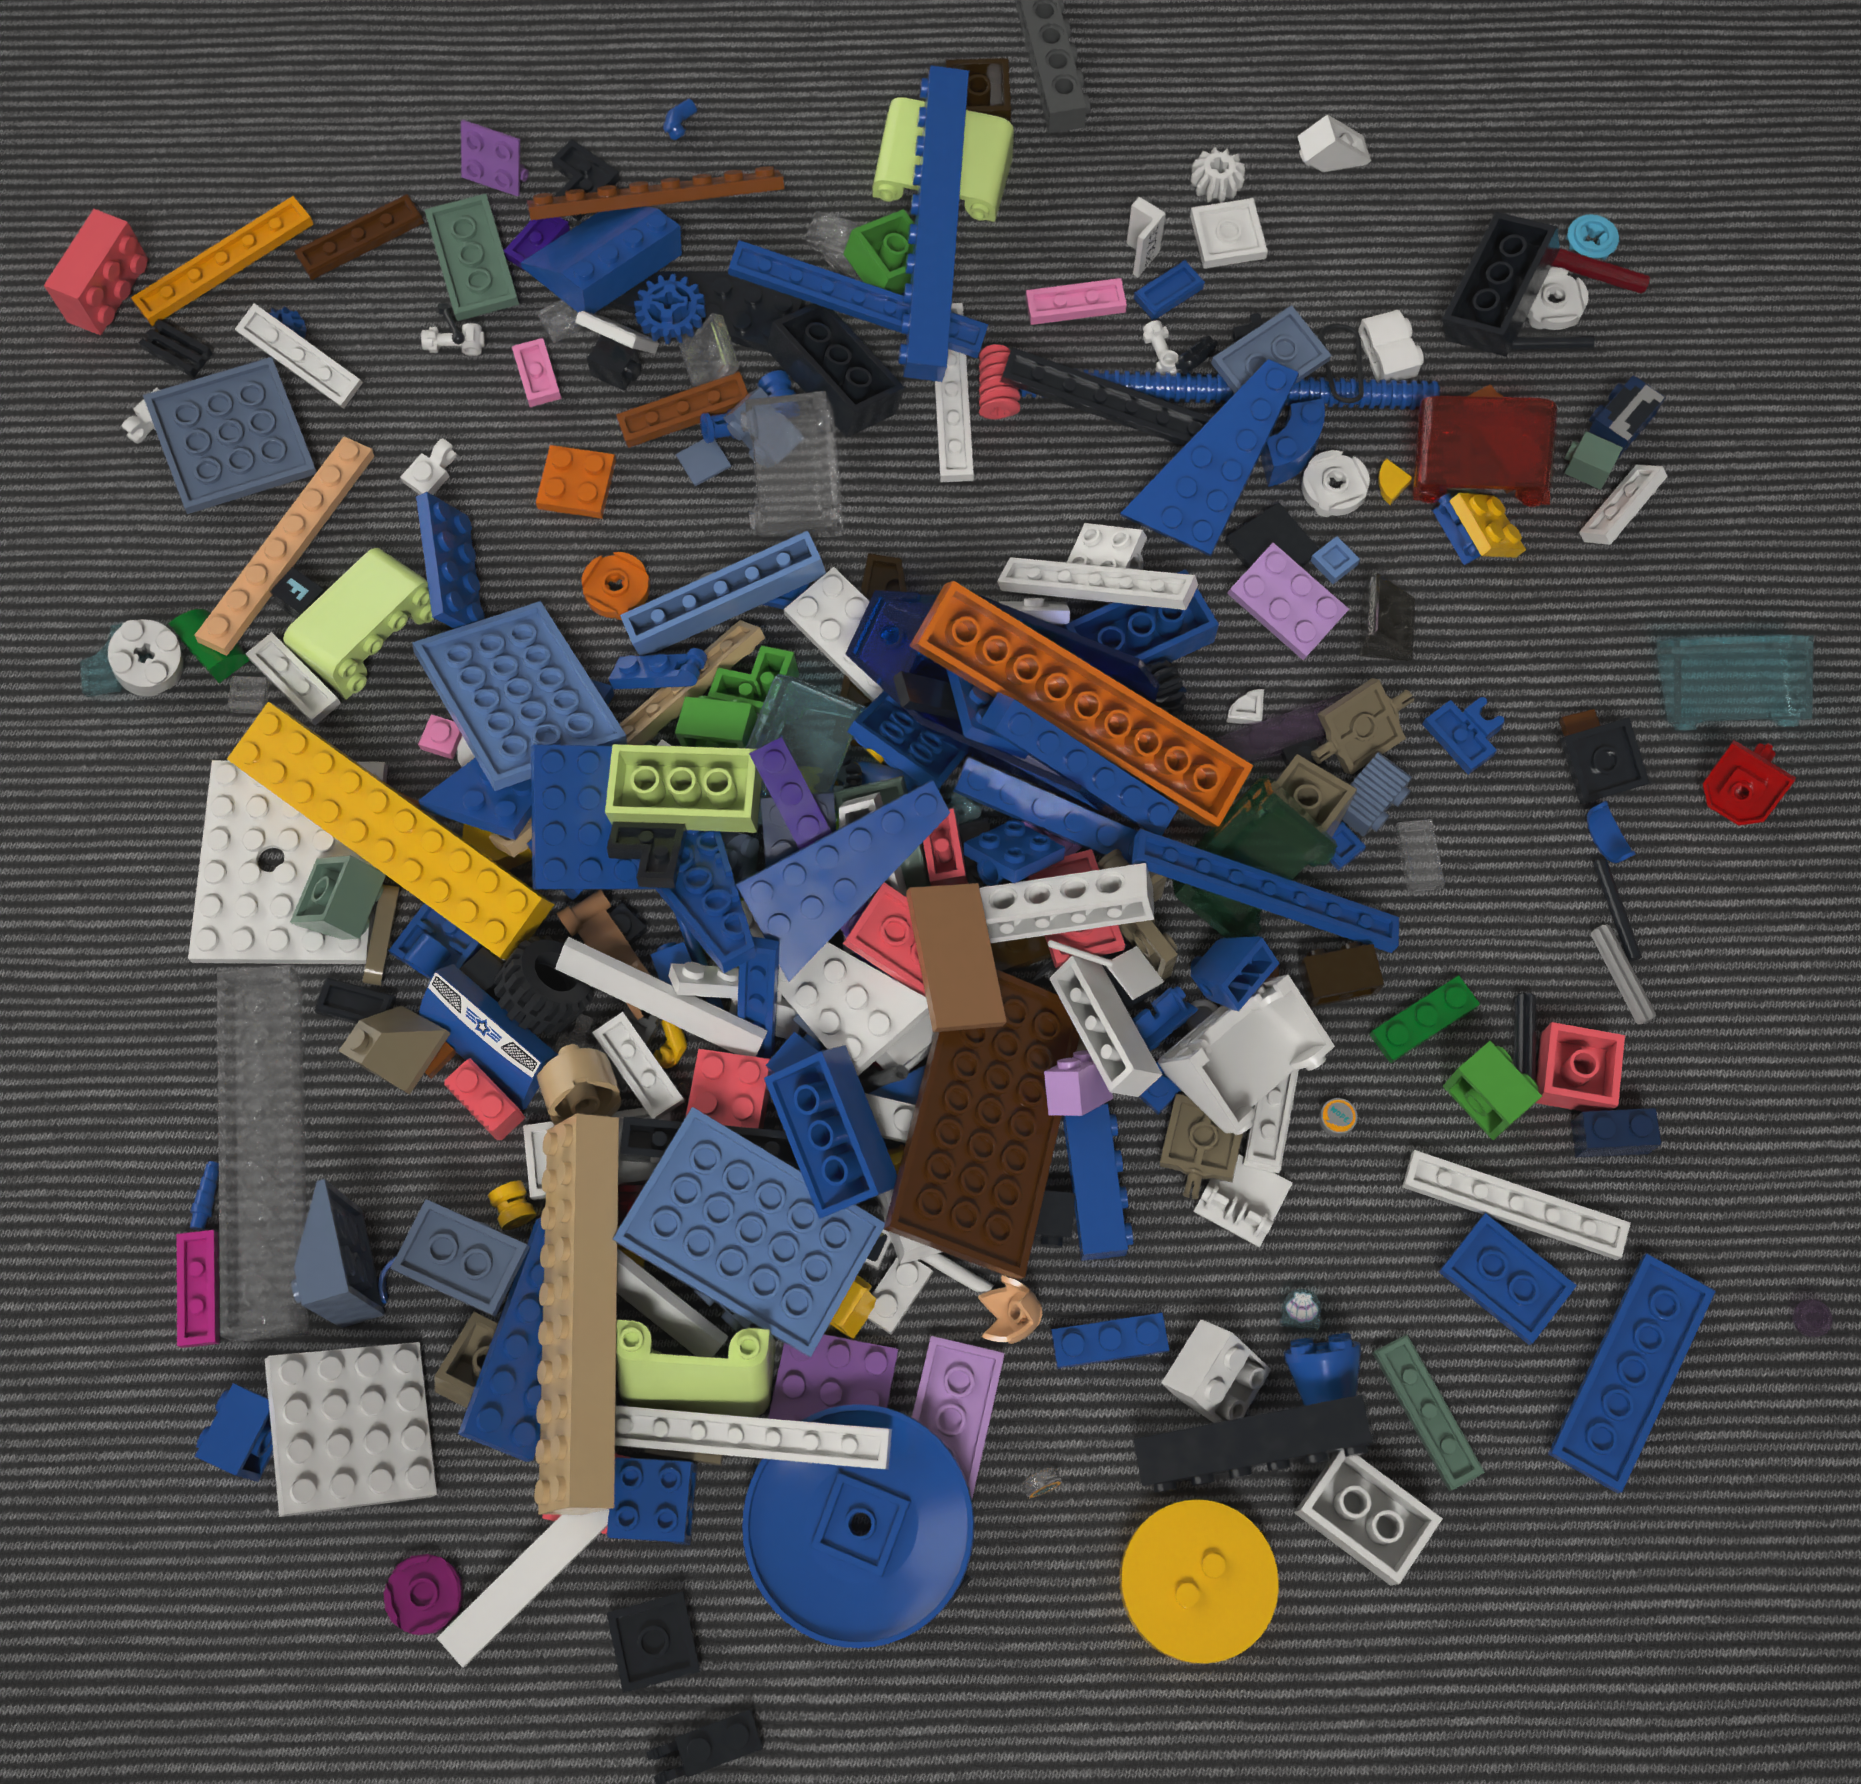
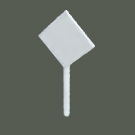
M1052 940L1048 941L1050 948L1107 966L1132 1000L1164 983V980L1137 946L1109 960Z

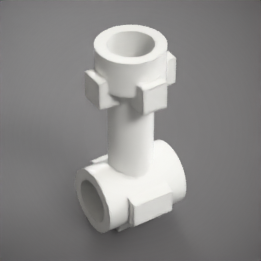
M1151 321L1143 328V339L1145 344L1152 343L1159 359L1155 370L1160 372L1161 375L1170 372L1171 375L1175 376L1176 372L1181 370L1175 367L1179 355L1168 349L1165 338L1169 335L1167 327H1163L1161 321Z
M464 324L462 326V333L465 340L462 344L458 345L452 341V333H439L437 327H429V330H422L421 332L423 350H429L430 353H438L440 346H462V353L476 356L480 355L482 347H485V334L482 332V327L478 324Z

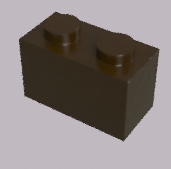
M1352 942L1343 945L1341 950L1327 952V949L1324 948L1308 952L1298 967L1309 1007L1377 995L1384 986L1374 944L1362 946L1361 942Z

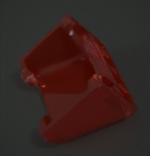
M1430 396L1424 398L1420 403L1413 499L1424 503H1436L1443 495L1447 494V488L1515 490L1516 498L1529 507L1550 505L1557 443L1558 407L1556 403L1544 398Z

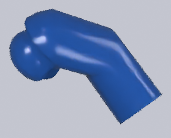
M690 98L672 108L666 115L663 129L665 133L668 132L670 139L674 141L685 134V129L681 122L697 113V108Z

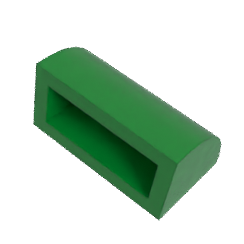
M206 609L187 611L169 622V626L219 684L250 661L246 656V652L238 643L235 644L226 656L197 642L195 634L211 614Z

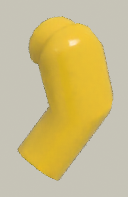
M662 1020L661 1024L667 1040L660 1047V1051L655 1050L653 1056L661 1067L668 1069L679 1062L687 1048V1041L681 1028Z

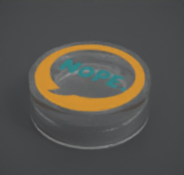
M1052 1467L1030 1476L1024 1480L1022 1487L1027 1498L1031 1499L1053 1490L1062 1483V1479L1057 1469Z

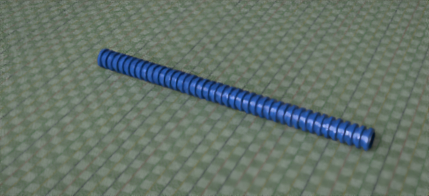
M1084 369V373L1158 399H1164L1169 402V399H1174V402L1184 399L1185 403H1189L1190 400H1194L1195 403H1199L1200 400H1204L1205 403L1215 400V404H1220L1221 401H1225L1226 404L1235 394L1220 374L1212 377L1211 373H1207L1206 377H1203L1201 373H1197L1196 376H1191V373L1181 376L1180 372H1176L1175 376H1173L1170 372H1166L1165 375H1161L1160 372L1150 375V371H1146L1145 375H1142L1140 371H1135L1134 374L1125 371L1124 374H1120L1119 370H1115L1114 374L1109 373V370H1104V373H1099V370L1089 373L1088 369ZM1309 377L1308 380L1303 378L1294 385L1286 405L1290 406L1292 403L1323 399L1324 404H1327L1329 408L1337 404L1338 408H1342L1344 405H1347L1348 408H1353L1354 405H1357L1359 409H1362L1364 405H1367L1369 409H1373L1374 406L1384 409L1385 406H1388L1390 410H1393L1395 406H1398L1399 410H1404L1405 407H1408L1409 410H1414L1416 407H1419L1420 411H1424L1426 407H1429L1430 411H1435L1439 404L1440 387L1437 381H1432L1431 384H1428L1427 381L1423 380L1418 384L1416 380H1412L1410 383H1407L1406 380H1401L1400 383H1397L1395 379H1392L1390 383H1387L1385 379H1381L1380 382L1370 379L1369 382H1366L1363 378L1364 395L1362 399L1355 403H1343L1332 396L1329 381H1325L1324 377H1319L1318 380H1315L1314 377ZM1333 377L1335 389L1339 396L1354 398L1359 395V383L1356 382L1355 378H1350L1349 381H1345V378H1340L1339 381H1335ZM1020 389L1021 397H1026V394H1031L1032 398L1037 396L1034 393Z

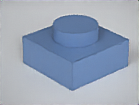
M1336 536L1314 553L1310 562L1334 584L1358 565L1360 558Z

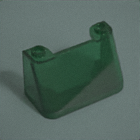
M1266 774L1254 782L1228 810L1219 827H1212L1194 847L1293 880L1307 864L1311 867L1326 865L1335 855V849L1338 846L1336 841L1276 781ZM1172 879L1174 896L1225 938L1256 937L1260 932L1261 925L1259 923L1261 921L1260 912L1262 909Z

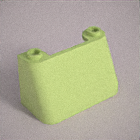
M902 97L891 101L872 187L873 197L890 202L900 199L905 188L918 191V186L912 183L914 166L920 165V156H915L917 135L922 136L923 128L917 127L919 107H924V101ZM966 110L959 199L965 200V209L972 218L980 221L988 220L995 222L1012 163L1013 125L1008 120L998 116Z
M616 1320V1372L619 1395L622 1401L629 1407L757 1417L763 1414L770 1405L776 1341L769 1329L749 1328L742 1329L733 1336L729 1345L728 1358L667 1355L652 1349V1335L644 1324L637 1321Z

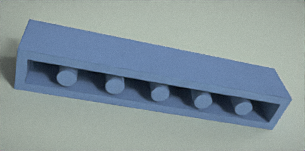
M805 531L623 613L620 617L639 656L651 655L813 582L826 574V571L809 532Z

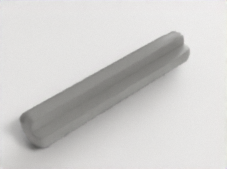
M1605 924L1595 928L1591 932V937L1635 1022L1640 1025L1653 1020L1656 1017V1012L1611 926Z

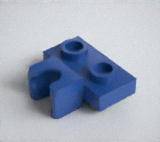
M1485 697L1477 699L1465 708L1464 712L1450 700L1428 716L1422 724L1468 775L1495 755L1497 750L1488 740L1500 731L1505 722L1502 716H1497L1492 720L1482 718L1480 715L1482 707L1487 703Z

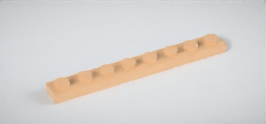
M345 436L341 439L196 632L195 638L198 643L226 656L230 653L272 596L270 591L295 565L372 461L374 454L371 448Z

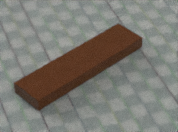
M406 194L294 250L309 278L313 280L424 224V221L410 197Z

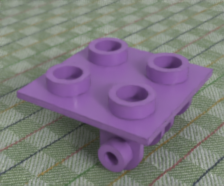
M461 120V177L519 197L520 181L525 182L528 177V169H525L524 165L520 164V139Z

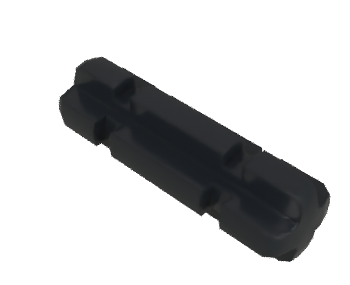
M1210 335L1204 336L1178 356V361L1175 363L1176 369H1181L1183 374L1190 373L1215 353L1218 341L1213 340Z

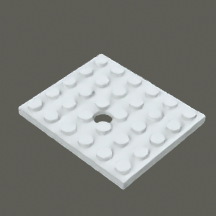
M212 760L188 959L192 963L366 964L373 929L375 903L369 915V927L361 935L360 939L342 940L290 923V920L317 858L351 855L372 867L374 866L230 761ZM357 762L386 783L388 766L385 762ZM269 848H278L284 853V862L278 865L273 872L261 870L258 865V859L262 852Z

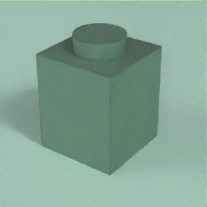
M1586 431L1580 443L1573 440L1564 458L1570 461L1564 474L1601 490L1623 447Z

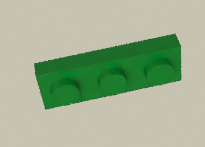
M1458 975L1372 1030L1369 1035L1391 1064L1477 1009L1480 1003Z

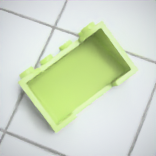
M373 548L365 553L287 628L283 637L284 643L301 662L347 700L353 693L361 691L367 682V669L363 661L369 655L376 654L381 649L383 642L393 632H397L405 626L409 617L416 624L429 623L434 620L431 612L428 582L425 578L380 548Z

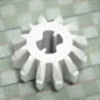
M1215 146L1211 150V154L1202 151L1199 159L1195 160L1192 166L1191 183L1192 187L1196 188L1197 196L1207 195L1208 203L1213 198H1217L1220 203L1225 200V197L1233 200L1237 191H1240L1244 184L1245 168L1244 164L1239 163V154L1230 156L1228 148L1224 152H1218Z

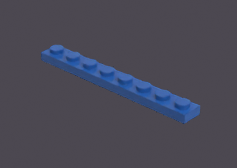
M738 240L728 268V275L900 333L903 313L908 314L909 304L903 303V295ZM951 312L948 349L978 358L988 324Z
M1140 829L1134 837L1131 865L1146 863L1150 872L1366 945L1374 944L1375 948L1392 953L1399 945V917L1143 829Z

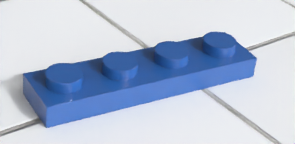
M752 936L756 957L739 965L737 1016L768 1031L756 1057L771 1059L775 1053L780 941Z

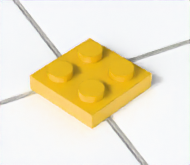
M1458 493L1449 501L1481 556L1517 558L1526 551L1521 542L1522 536L1520 531L1509 522L1504 513L1506 511L1505 506L1497 497L1493 495Z

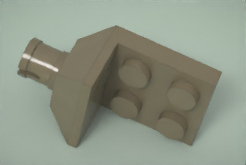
M1119 849L1111 851L1097 863L1099 870L1130 865ZM1149 871L1153 885L1154 902L1162 897L1167 877ZM1155 918L1154 920L1119 925L1122 936L1131 948L1137 946L1163 980L1170 977L1178 956L1176 953L1178 949L1173 939L1167 933L1162 934L1154 925L1156 922Z

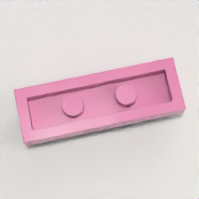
M1121 278L1026 290L1025 298L1031 325L1126 313L1127 304Z

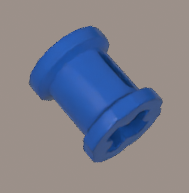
M729 409L727 413L712 416L708 413L701 414V433L706 443H712L714 439L729 436L736 439L727 429L728 423L723 419L732 409Z

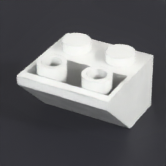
M1201 1319L1161 1384L1180 1401L1210 1421L1218 1423L1244 1417L1271 1369L1232 1332Z

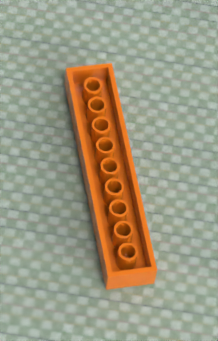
M955 581L946 583L910 644V647L992 697L995 698L999 692L1014 698L1179 807L1178 810L1205 826L1219 827L1254 766Z

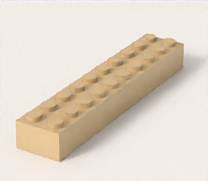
M576 1113L548 1129L543 1139V1153L547 1155L546 1170L542 1177V1189L546 1192V1203L541 1215V1226L545 1230V1245H543L540 1253V1264L544 1267V1283L539 1291V1301L541 1306H543V1321L538 1331V1340L542 1345V1360L537 1370L538 1382L541 1384V1400L536 1410L537 1421L540 1424V1440L536 1445L535 1451L536 1461L540 1465L539 1480L536 1483L534 1492L535 1502L539 1505L538 1515H585L614 1508L617 1242L613 1240V1237L617 1232L619 1118Z

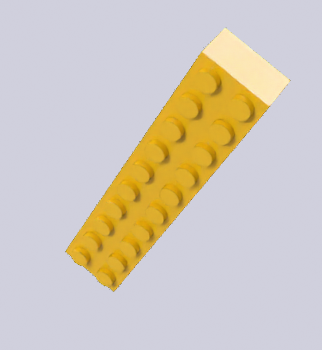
M267 702L227 758L228 761L499 958L507 960L524 940L528 941L555 905L289 713L270 702Z

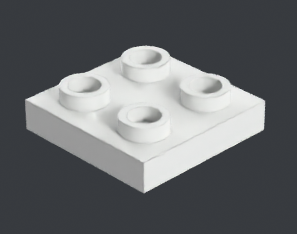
M1084 523L1067 563L1143 570L1144 564L1141 551L1147 536L1140 529Z

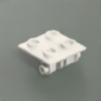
M1239 1154L1233 1183L1211 1178L1194 1212L1260 1248L1293 1183L1274 1172L1244 1166V1156Z

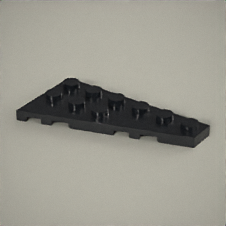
M657 271L606 306L635 314L634 301L639 300V290L648 291L647 281L655 285L658 283L659 275H662L665 281H669L671 274H675L676 281L678 282L682 278L687 277L689 286L693 284L698 285L699 294H703L705 301L706 317L701 318L703 326L702 328L693 327L694 332L769 353L766 347L773 321L802 309L806 301L728 275V271Z

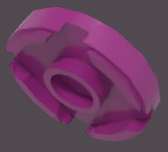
M430 1554L411 1556L396 1566L392 1572L393 1574L389 1577L388 1583H386L383 1593L384 1607L391 1622L404 1632L415 1635L437 1633L450 1625L459 1613L464 1597L463 1582L457 1569L446 1559Z

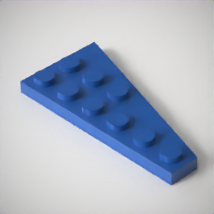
M1268 359L1132 500L1120 515L1211 557L1296 383L1299 372Z
M591 679L608 705L614 697L613 686ZM474 758L419 799L421 810L516 840L532 817L531 779L494 791L478 761Z

